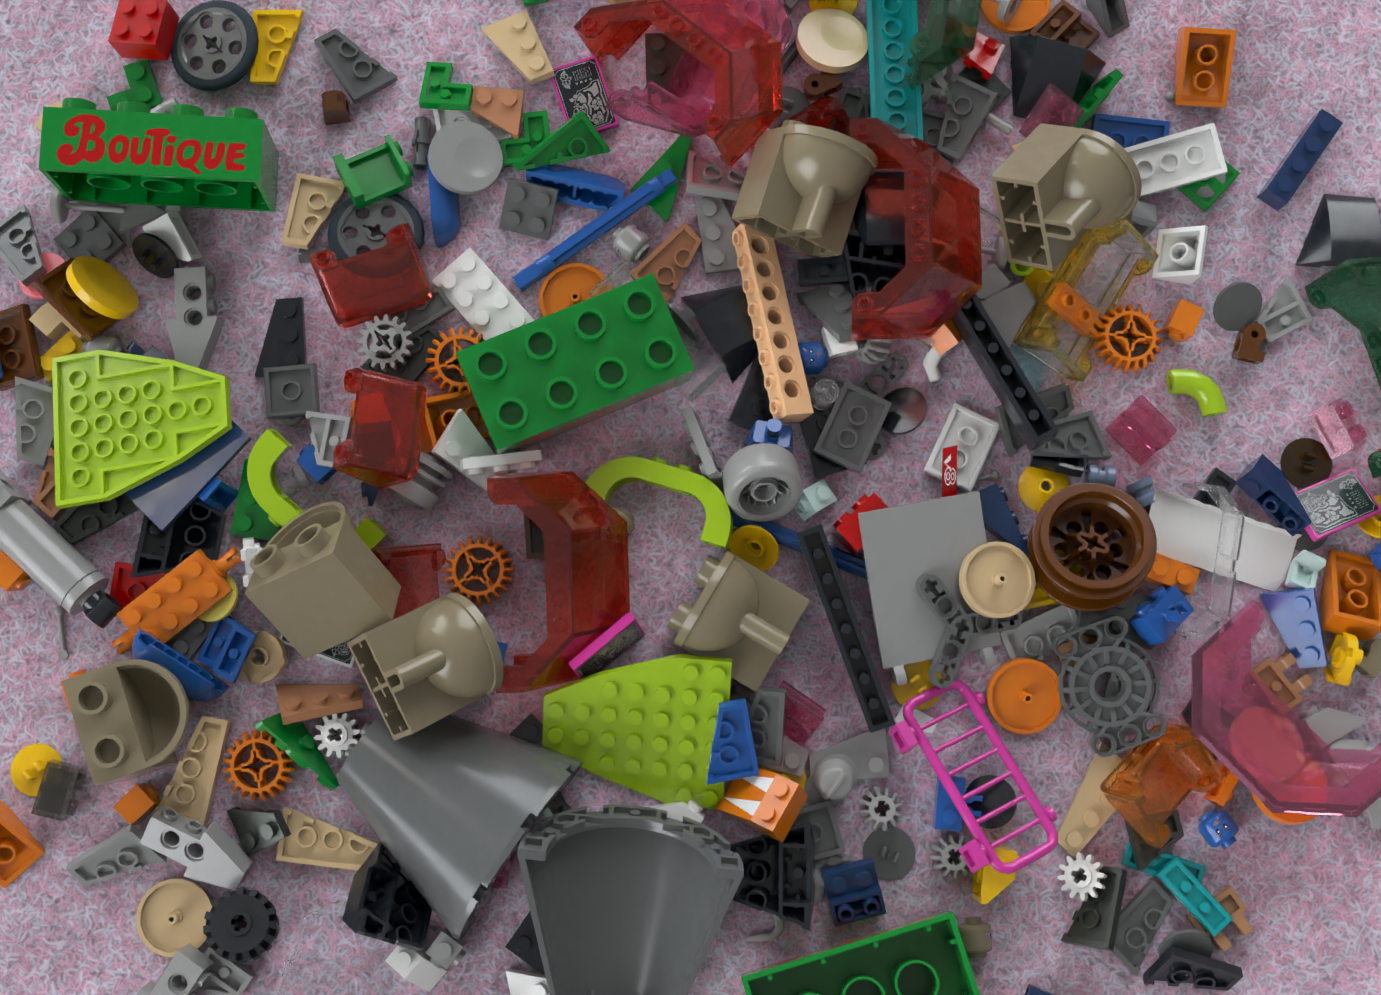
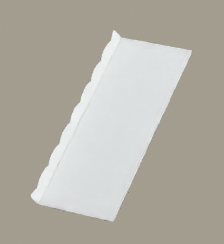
M1161 488L1155 492L1153 500L1156 502L1151 505L1149 517L1156 532V553L1273 592L1286 579L1297 539L1302 536L1301 534L1292 536L1285 529L1277 528L1264 522H1258L1249 517L1239 516L1234 512L1221 510L1218 507L1203 504L1200 501L1185 498Z

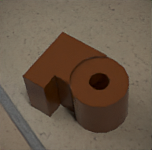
M822 71L820 74H810L804 81L803 92L807 99L817 101L842 89V81L838 73Z
M330 90L321 94L324 123L326 125L351 122L349 103L343 92Z
M1252 323L1238 331L1232 359L1252 364H1259L1264 361L1266 352L1259 351L1260 344L1266 338V331L1262 325Z

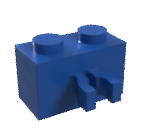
M1176 585L1156 588L1151 592V598L1135 609L1136 614L1129 620L1147 646L1164 643L1194 611V608Z
M937 776L933 828L961 832L963 818ZM951 776V779L963 796L965 794L966 778L963 776ZM974 795L965 800V802L983 801V796ZM969 807L974 816L981 817L982 811H975Z

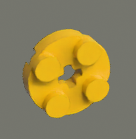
M1342 632L1343 635L1337 634L1329 646L1327 655L1332 656L1330 668L1324 666V676L1330 683L1348 686L1351 683L1355 665H1359L1362 662L1364 652L1359 649L1357 636Z

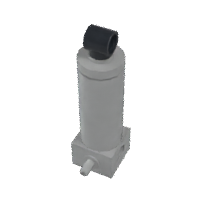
M0 475V549L71 615H76L84 611L85 615L93 623L101 628H105L117 616V613L123 609L122 605L115 598L104 592L109 580L29 506L32 500L7 477Z

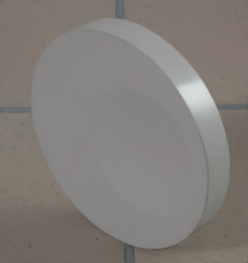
M456 121L445 125L434 135L428 151V163L432 174L443 187L457 194L474 195L487 190L494 184L502 169L503 155L497 139L485 127L474 122Z

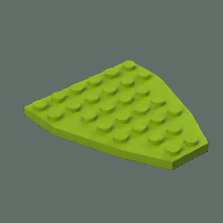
M94 350L52 358L56 507L63 509L112 500L185 462L232 429L229 379L223 375L174 360L107 350Z
M676 654L600 671L549 690L544 694L542 745L553 751L584 762L581 767L595 775L664 803L677 801L688 803L689 800H693L703 808L716 809L719 802L724 798L725 782L707 785L706 778L718 704L730 701L733 658Z

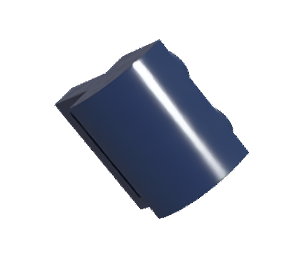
M872 857L820 870L835 927L887 914Z

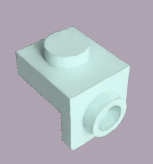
M823 478L803 490L802 497L794 509L801 519L805 521L833 504L837 499Z
M1302 550L1290 563L1285 586L1293 590L1315 587L1318 572L1326 566L1327 560L1312 552Z

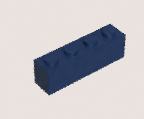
M1323 109L1315 114L1262 188L1257 198L1276 211L1285 206L1343 122Z

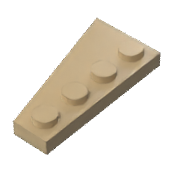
M206 715L202 716L187 745V750L182 760L179 761L175 769L176 772L170 784L167 785L163 793L164 796L159 806H156L153 814L161 806L176 810L178 814L190 820L200 822L202 826L207 825L230 728V720Z
M1100 742L1097 749L1106 751L1109 748ZM1095 754L1057 830L1058 844L1074 858H1076L1077 852L1082 851L1142 780V777L1116 754L1109 757Z
M286 806L283 808V817L291 835L279 841L276 861L359 870L380 842Z

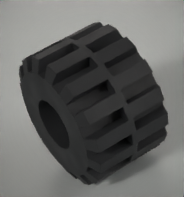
M241 887L236 888V891L231 892L227 890L223 892V897L219 900L215 898L211 903L212 908L210 912L206 911L204 917L206 919V926H203V932L207 936L206 942L216 954L231 962L246 963L248 960L260 958L263 952H268L271 949V944L274 939H277L279 933L277 931V927L280 925L279 917L276 914L274 905L265 895L254 889L247 890ZM243 917L244 921L247 923L246 928L242 927L240 931H238V928L234 926V923L236 921H241Z

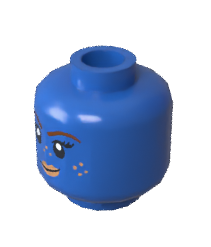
M819 342L798 343L805 375L820 374L828 365L827 349L823 348Z
M1214 808L1198 819L1200 821L1198 831L1209 846L1216 848L1221 845L1223 849H1226L1237 841L1234 836L1238 833L1239 827L1227 811H1218Z

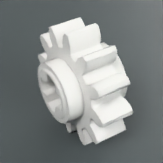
M340 713L332 714V719L329 716H323L322 719L325 725L315 726L316 729L321 731L320 735L314 737L315 740H322L318 750L328 748L327 757H332L336 752L338 758H344V750L346 751L351 744H357L359 739H356V735L360 734L361 729H355L354 727L358 724L359 720L349 721L350 713H344L342 717ZM335 730L342 731V734L339 735L342 739L334 738V735L337 734Z
M1077 852V860L1067 856L1066 859L1069 865H1059L1060 869L1065 871L1064 875H1059L1057 879L1066 882L1061 887V890L1065 892L1071 890L1070 898L1076 899L1080 894L1081 900L1085 902L1088 900V894L1098 898L1096 888H1106L1100 883V879L1107 878L1106 874L1099 872L1103 864L1100 862L1093 864L1095 858L1090 854L1086 857V860L1080 852ZM1079 873L1087 875L1085 881L1077 878Z

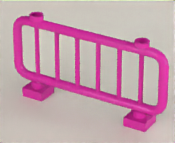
M954 679L953 683L946 688L933 686L906 701L903 707L904 720L895 724L889 733L902 755L911 751L919 744L975 838L958 849L972 874L988 864L1000 873L1011 874L1052 852L1058 843V832L1053 824L1057 820L1056 812L1050 806L1043 808L982 709V706L986 704L983 694L980 691L973 693L966 683L958 679ZM951 689H956L962 694L966 703L921 726L914 717V708ZM969 707L980 725L933 749L923 730ZM984 730L994 748L947 772L937 753ZM998 753L1008 772L962 796L951 776ZM1012 776L1023 795L975 819L965 800ZM1026 799L1037 819L990 844L979 824ZM1039 823L1042 825L1047 834V841L1044 844L1009 863H1004L999 859L994 851L995 847Z

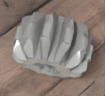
M881 323L865 328V338L856 340L858 350L854 354L857 355V360L874 365L880 364L882 360H887V353L891 352L890 346L894 342L891 340L893 332L889 330V325Z
M875 786V796L867 790L865 795L870 800H859V804L867 806V809L859 810L858 813L859 815H869L863 821L865 825L874 820L872 830L876 831L881 822L882 830L888 831L887 821L893 827H896L898 824L893 819V816L902 818L903 814L895 811L896 808H901L904 805L902 802L894 804L893 801L899 797L898 793L888 797L890 793L889 787H885L881 795L879 786ZM879 801H883L882 805H887V810L883 812V816H879L880 813H875L874 810L875 807H878Z
M948 833V842L942 836H939L937 839L941 846L931 845V848L937 851L938 854L929 856L930 860L938 861L933 866L934 870L942 869L941 876L945 878L951 872L952 878L957 879L958 870L966 876L968 873L964 867L967 864L958 849L969 841L963 843L964 836L960 834L954 840V835ZM950 850L958 851L955 855L957 858L955 862L952 860L948 862L947 860L950 857L948 853Z

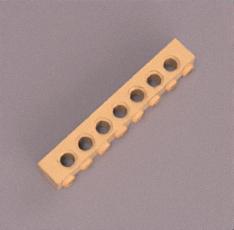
M740 224L732 232V243L736 249L737 265L741 271L742 287L746 294L748 314L753 325V337L758 347V359L760 365H762L764 386L770 401L769 409L773 419H778L781 423L801 422L814 412L774 239Z

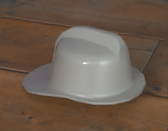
M843 754L826 756L806 781L804 791L809 795L807 801L810 804L830 799L833 808L838 806L851 792L858 778V769L855 762L849 756Z

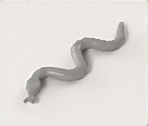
M852 853L848 857L836 854L815 861L814 906L822 900L825 891L820 869L824 865L834 867L847 860L853 862L854 860L851 858L854 855ZM772 915L775 926L771 932L746 936L745 940L756 942L774 940L781 935L784 929V920Z

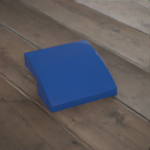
M228 615L226 618L213 623L196 660L211 667L213 673L231 683H236L257 635Z

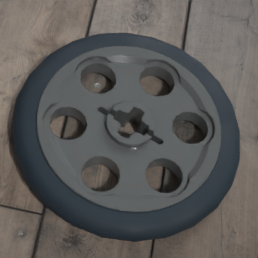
M212 0L197 5L188 11L177 24L171 48V59L176 73L185 83L202 91H218L236 84L248 73L257 56L259 45L257 27L250 14L236 3L226 0ZM213 18V25L208 29H204L203 24L205 20ZM231 21H235V29L231 32H226V25ZM191 37H197L196 45L188 48V40ZM206 38L210 39L213 43L215 42L223 53L219 52L216 48L214 49ZM237 43H241V51L238 54L233 55V46ZM198 59H203L202 67L194 70V62ZM221 62H225V70L217 74L216 66Z
M398 194L391 195L358 210L350 197L333 213L327 234L329 247L339 263L353 273L365 277L379 278L401 272L412 264L424 244V224L418 210L408 200ZM391 208L395 210L396 214L392 218H384L382 212L385 209ZM361 209L370 211V215L366 219H360L356 214ZM399 228H406L409 234L405 238H399L395 235V232ZM354 229L358 234L354 239H347L343 236L345 231ZM378 230L381 231V236L376 235L375 237H372L371 232H377ZM387 248H393L397 253L393 258H385L382 255L383 251ZM361 249H368L371 254L366 259H360L357 257V252Z

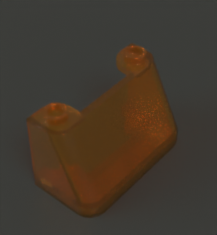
M1167 723V730L1163 736L1135 746L1103 780L1100 788L1105 798L1150 846L1161 849L1168 842L1172 834L1168 825L1164 824L1165 820L1192 790L1204 793L1210 792L1224 776L1199 729ZM1161 724L1155 725L1149 732L1158 731Z

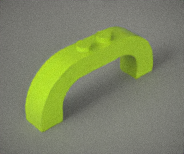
M271 428L261 435L252 448L248 459L247 477L255 500L270 515L268 519L280 528L303 513L304 510L292 501L280 489L277 483V465L293 445L274 428ZM371 515L366 517L356 528L358 536L370 550L382 542L389 534Z
M633 456L620 457L598 467L582 487L577 504L602 514L608 510L614 492L629 482H641L693 497L703 504L706 511V522L700 540L710 546L727 551L729 549L733 535L731 509L719 488L704 476L692 472V468L682 464H677V467L667 465L668 461L653 457L652 460Z

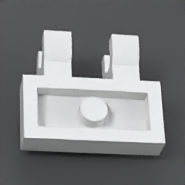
M254 537L243 538V549L240 550L241 561L245 560L246 575H243L244 587L248 586L254 571L250 567V562L262 549L260 543L254 542Z

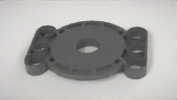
M1114 614L1061 633L1052 642V649L1055 654L1065 659L1058 675L1060 702L1066 713L1077 725L1095 733L1090 741L1091 748L1102 757H1109L1163 736L1167 730L1165 719L1159 714L1152 712L1160 693V679L1157 667L1151 656L1141 646L1124 638L1128 632V623L1124 618ZM1119 620L1121 622L1122 629L1118 634H1111L1108 631L1110 621ZM1089 629H1093L1097 633L1096 641L1091 644H1087L1083 640V633ZM1062 639H1069L1072 642V649L1068 653H1061L1058 650V643ZM1120 642H1124L1122 647L1118 646ZM1130 645L1137 648L1144 656L1139 658L1138 655L1131 652ZM1070 660H1074L1072 666L1068 665ZM1147 662L1150 664L1152 668L1154 677L1150 676V672L1146 666ZM1065 670L1069 671L1067 686L1063 687V677ZM1108 672L1116 674L1121 681L1120 691L1115 696L1109 698L1102 697L1096 690L1097 679L1100 675ZM1154 684V693L1152 700H1150L1152 694V685ZM1063 693H1068L1069 700L1073 705L1070 709L1065 702ZM1079 713L1084 719L1088 720L1087 725L1079 721L1074 714ZM1152 718L1159 719L1161 724L1156 732H1149L1146 727L1147 722ZM1129 727L1133 728L1136 733L1135 738L1129 742L1124 741L1121 736L1122 731ZM1101 737L1110 739L1111 745L1106 751L1097 749L1096 744Z

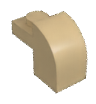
M49 302L42 305L29 318L47 337L55 341L68 328L84 341L86 340Z

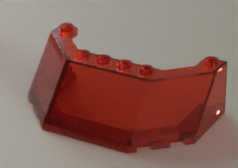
M636 0L590 8L575 24L574 29L591 55L595 56L601 64L604 61L603 57L606 55H612L619 61L642 34L653 25L715 74V107L704 118L702 127L706 135L716 144L721 153V160L730 168L735 165L784 111L782 100L783 69L781 66V42L727 1Z
M850 118L849 137L863 143L877 155L878 164L876 169H904L906 267L880 292L860 293L853 299L851 340L930 339L947 320H950L973 295L982 289L979 188L926 142L878 118Z
M574 471L494 473L487 478L489 499L497 505H516L544 531L548 638L533 654H515L514 664L503 667V682L501 687L496 690V694L524 693L578 680L580 678L568 664L569 661L630 612L627 521Z

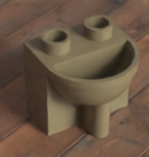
M784 120L781 127L759 132L731 219L811 258L841 255L861 190L868 182L870 176L875 173L878 157L866 145L842 133L822 127L806 125L795 120Z
M1040 123L991 174L1008 262L1054 271L1090 229L1107 226L1127 216L1138 203L1142 189L1140 173L1129 153L1115 140L1100 132Z
M331 501L316 505L296 516L282 527L267 545L252 558L250 567L254 571L245 595L302 657L307 659L393 620L401 585L358 536L351 520L350 512L342 503Z
M729 551L726 552L721 561L709 555L694 580L696 584L704 588L694 606L682 600L667 627L678 633L673 643L691 655L733 658L731 679L753 692H757L777 656L780 655L788 642L791 632L810 599Z
M458 593L447 594L378 626L347 643L394 741L411 735L495 692L501 687L503 682V661L493 631L479 609L469 599Z
M129 659L118 661L62 681L94 786L130 781L178 763L175 750L184 738L188 727L189 715L194 711L195 702L186 695L180 681L168 669L151 661Z

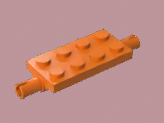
M232 547L218 560L209 559L201 549L195 551L117 613L128 630L112 641L113 648L124 643L116 651L121 655L125 654L132 647L133 639L140 628L166 644L233 591L226 581V576L230 569L239 562H242L241 554L236 555L239 550Z

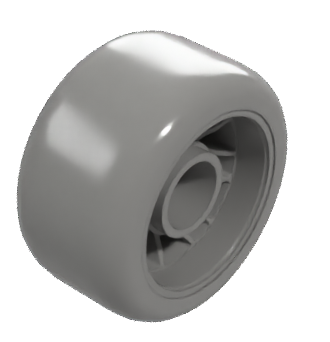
M758 443L746 446L735 452L728 459L723 469L722 482L725 499L729 508L743 519L756 522L778 519L791 512L802 497L803 481L799 464L795 456L782 446L771 443Z

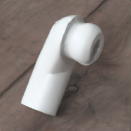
M933 346L929 348L923 359V365L930 383L942 379L937 365L947 354L946 351L940 356Z

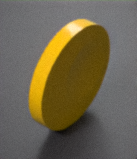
M79 256L68 266L66 278L71 289L94 311L109 318L126 319L137 309L139 299L134 287L121 272L110 264L92 256Z

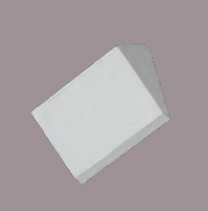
M1208 226L1159 229L1152 278L1189 285L1200 278Z

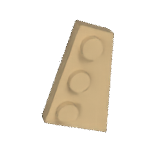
M527 10L481 28L484 36L496 46L501 54H504L512 62L513 66L531 85L555 76Z
M297 173L281 240L282 245L309 249L346 190L342 181Z

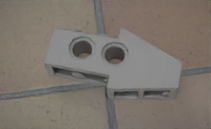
M205 266L175 268L176 319H166L174 356L178 362L207 370L224 325V321L220 317L214 316L218 310L217 302L213 299L212 290L216 289V277ZM201 290L200 298L193 300V294ZM202 315L201 323L194 325V319Z
M161 806L151 816L139 842L187 866L184 876L235 891L244 881L253 863L251 858L216 821H213L206 828L200 822L190 820L178 814L176 810Z
M187 944L177 951L158 982H149L140 988L137 995H197L195 994L199 986L202 987L210 978L212 973L209 970L214 961L191 944ZM181 975L186 978L187 985L182 982Z

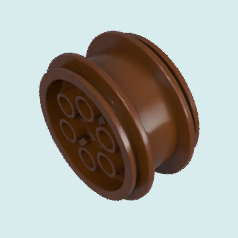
M1080 483L1059 490L1042 505L1029 531L1026 546L1030 554L1026 556L1034 569L1035 582L1051 599L1075 610L1102 611L1120 605L1136 592L1154 564L1157 538L1149 515L1129 494L1106 484ZM1082 515L1090 516L1089 524L1084 526ZM1051 529L1057 532L1060 538L1051 536ZM1066 529H1074L1077 533L1069 534ZM1094 529H1099L1104 534L1100 536L1094 532ZM1117 531L1123 536L1112 541V535ZM1089 543L1094 545L1093 549L1088 548ZM1054 550L1064 551L1066 557H1059ZM1110 550L1117 552L1119 557L1114 558ZM1079 557L1086 559L1087 562L1082 561ZM1120 566L1127 570L1122 574L1114 567ZM1070 571H1076L1077 573H1079L1080 576L1075 575ZM1101 571L1105 573L1107 579L1099 578L1096 572Z

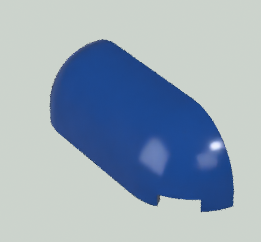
M428 163L432 230L436 247L441 248L448 245L459 233L461 225L459 194L443 187L432 174Z
M549 164L526 170L527 182L559 189L557 201L595 210H608L620 202L626 192V186L622 181L608 175L557 164Z
M141 628L136 633L132 643L134 658L151 661L168 669L180 681L189 698L201 702L212 701L223 695L230 687L221 679Z

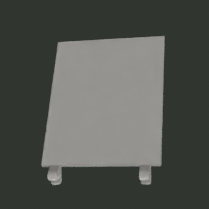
M979 491L858 513L881 668H891L892 681L897 685L907 683L903 665L933 659L945 628L917 592L916 581L919 576L926 573L938 576L964 611H973L961 594L959 571L967 554L979 545L987 543ZM927 580L925 582L927 587L924 590L933 592L935 596L941 594L935 592L931 585L934 581ZM948 599L941 600L939 603L940 612L946 613L951 607L950 601ZM981 616L979 626L985 629L990 625V618ZM956 622L955 627L958 630H964L965 625L962 622ZM1000 633L970 637L965 652L980 649L981 664L987 667L994 666L996 658L992 647L1002 645ZM953 635L950 636L951 639L957 640L959 642L961 640V638L955 637ZM955 644L946 646L944 651L946 656L956 654Z

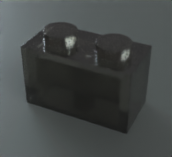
M55 759L47 761L31 814L59 821L69 819V815L74 816L78 806V800L74 799L77 790H82L86 780V774H83L84 767Z

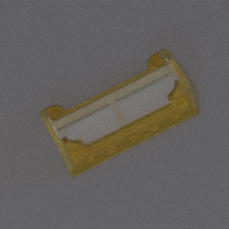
M1126 218L1101 228L1090 229L1062 260L1037 304L1017 334L1014 343L1063 378L1084 382L1092 368V362L1085 357L1096 338H1092L1089 335L1085 337L1079 334L1047 304L1058 282H1066L1099 312L1100 316L1098 319L1102 315L1109 316L1106 312L1110 308L1114 309L1134 275L1147 274L1152 269L1159 255Z

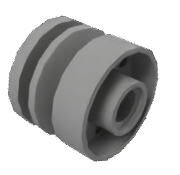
M406 447L403 453L412 458V461L409 463L401 458L398 459L399 464L406 471L403 474L392 470L383 485L395 492L394 496L414 508L420 506L432 512L439 500V497L431 490L433 485L445 489L447 485L438 480L439 475L451 480L454 474L448 471L443 463L425 452Z

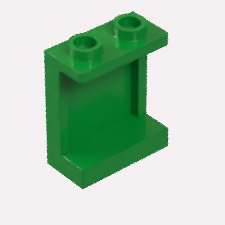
M390 135L384 136L385 143L349 159L345 160L342 153L333 156L336 171L357 210L413 187L411 176H414L413 169L408 161H403L401 157L403 155L402 149L398 141L393 142Z

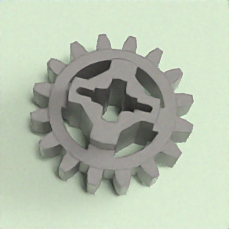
M387 314L384 315L383 320L374 316L375 323L371 324L366 321L367 330H359L363 338L357 339L356 342L363 347L358 349V353L365 355L363 358L364 362L367 364L371 362V367L375 370L379 365L384 372L387 371L389 365L394 370H397L396 363L400 362L405 365L404 356H412L408 348L414 347L415 344L408 339L413 337V333L406 331L408 328L405 322L400 324V319L396 316L392 321ZM384 327H390L388 330H379ZM373 336L372 344L369 346L370 339ZM380 336L390 343L391 350L383 345L382 340L379 338ZM402 340L401 348L398 350L399 341ZM383 356H392L388 359H381Z

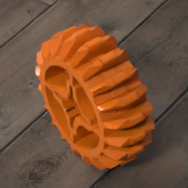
M1128 304L1125 309L1122 305H1118L1116 310L1110 308L1106 312L1107 315H1102L1099 318L1102 323L1095 327L1098 331L1096 333L1097 338L1093 336V339L1099 340V342L1095 343L1093 348H1101L1102 351L1097 354V358L1105 355L1107 359L1103 364L1107 366L1113 362V371L1118 370L1120 366L1123 373H1127L1129 369L1132 372H1137L1139 367L1145 369L1149 366L1148 362L1152 363L1156 360L1154 354H1158L1161 351V348L1157 345L1161 344L1163 339L1156 335L1160 334L1162 329L1154 327L1158 323V319L1151 321L1149 319L1151 312L1149 311L1143 315L1142 306L1137 307L1134 311L1132 304ZM1124 320L1121 331L1109 333L1113 322ZM1135 323L1141 327L1144 333L1136 329ZM1125 334H1127L1129 339H1132L1130 343H1128L1127 338H1123ZM1111 344L1119 347L1120 354L1114 350ZM1146 344L1140 356L1131 357L1134 346Z
M459 327V335H455L454 329L449 328L450 337L447 338L441 332L439 335L443 341L441 343L436 339L432 341L437 349L428 348L427 352L434 355V358H426V363L434 364V367L428 368L427 372L429 374L437 373L432 378L433 383L440 379L443 381L439 385L440 390L449 385L448 394L453 393L454 388H458L460 394H462L464 388H467L470 394L471 390L462 369L459 368V365L456 367L453 362L457 361L456 350H462L459 341L475 345L480 343L483 334L479 333L476 338H473L474 329L470 328L468 335H464V328ZM449 344H452L453 357L439 364L442 351ZM457 370L461 374L463 382H455L448 379L442 371Z
M481 535L477 536L475 544L472 537H467L468 546L459 541L457 544L461 550L459 552L453 548L450 550L455 555L454 560L451 558H446L445 560L447 563L452 564V568H444L445 573H452V576L447 577L445 582H455L449 589L452 593L460 589L458 594L464 597L467 594V599L471 602L476 597V605L478 606L482 605L483 597H485L487 604H492L490 595L493 594L496 599H501L498 590L501 589L504 592H508L509 589L503 585L504 582L513 583L512 578L506 577L507 573L515 572L514 568L507 567L508 564L514 562L513 558L504 559L509 550L505 548L499 552L502 543L499 541L492 547V537H488L485 544ZM483 549L492 552L494 555L479 561L471 552ZM465 557L469 564V569L463 575L464 577L460 579L459 567ZM499 562L500 574L494 584L490 578V570ZM474 563L481 567L483 564L485 565L482 571L486 580L478 574L476 577L473 576V573L476 572ZM475 580H480L487 587V590L480 592L470 591L465 585Z
M257 729L252 730L251 736L247 732L243 733L242 740L235 739L233 741L236 748L229 747L227 749V752L232 757H227L223 760L225 763H230V767L223 769V772L231 773L232 775L226 782L236 783L232 791L237 792L242 788L241 797L246 798L250 794L251 801H256L259 796L262 801L268 800L269 795L272 798L277 797V789L280 791L287 789L282 781L290 783L293 780L291 776L287 775V772L296 771L295 767L289 766V762L294 761L288 757L284 750L279 749L274 744L275 738L272 735L270 736V733L265 729L261 732V735ZM261 743L271 747L278 758L268 757L265 749H262ZM252 745L253 750L250 751L251 757L249 761L241 764L244 752ZM260 761L264 763L271 762L270 765H264L262 768H249V765H254ZM279 766L275 779L267 785L266 780L269 779L270 769ZM242 772L251 773L254 777V782H257L258 786L250 784L244 778Z

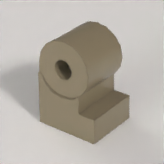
M1371 639L1362 646L1364 652L1363 659L1359 665H1355V669L1366 678H1376L1381 671V639Z

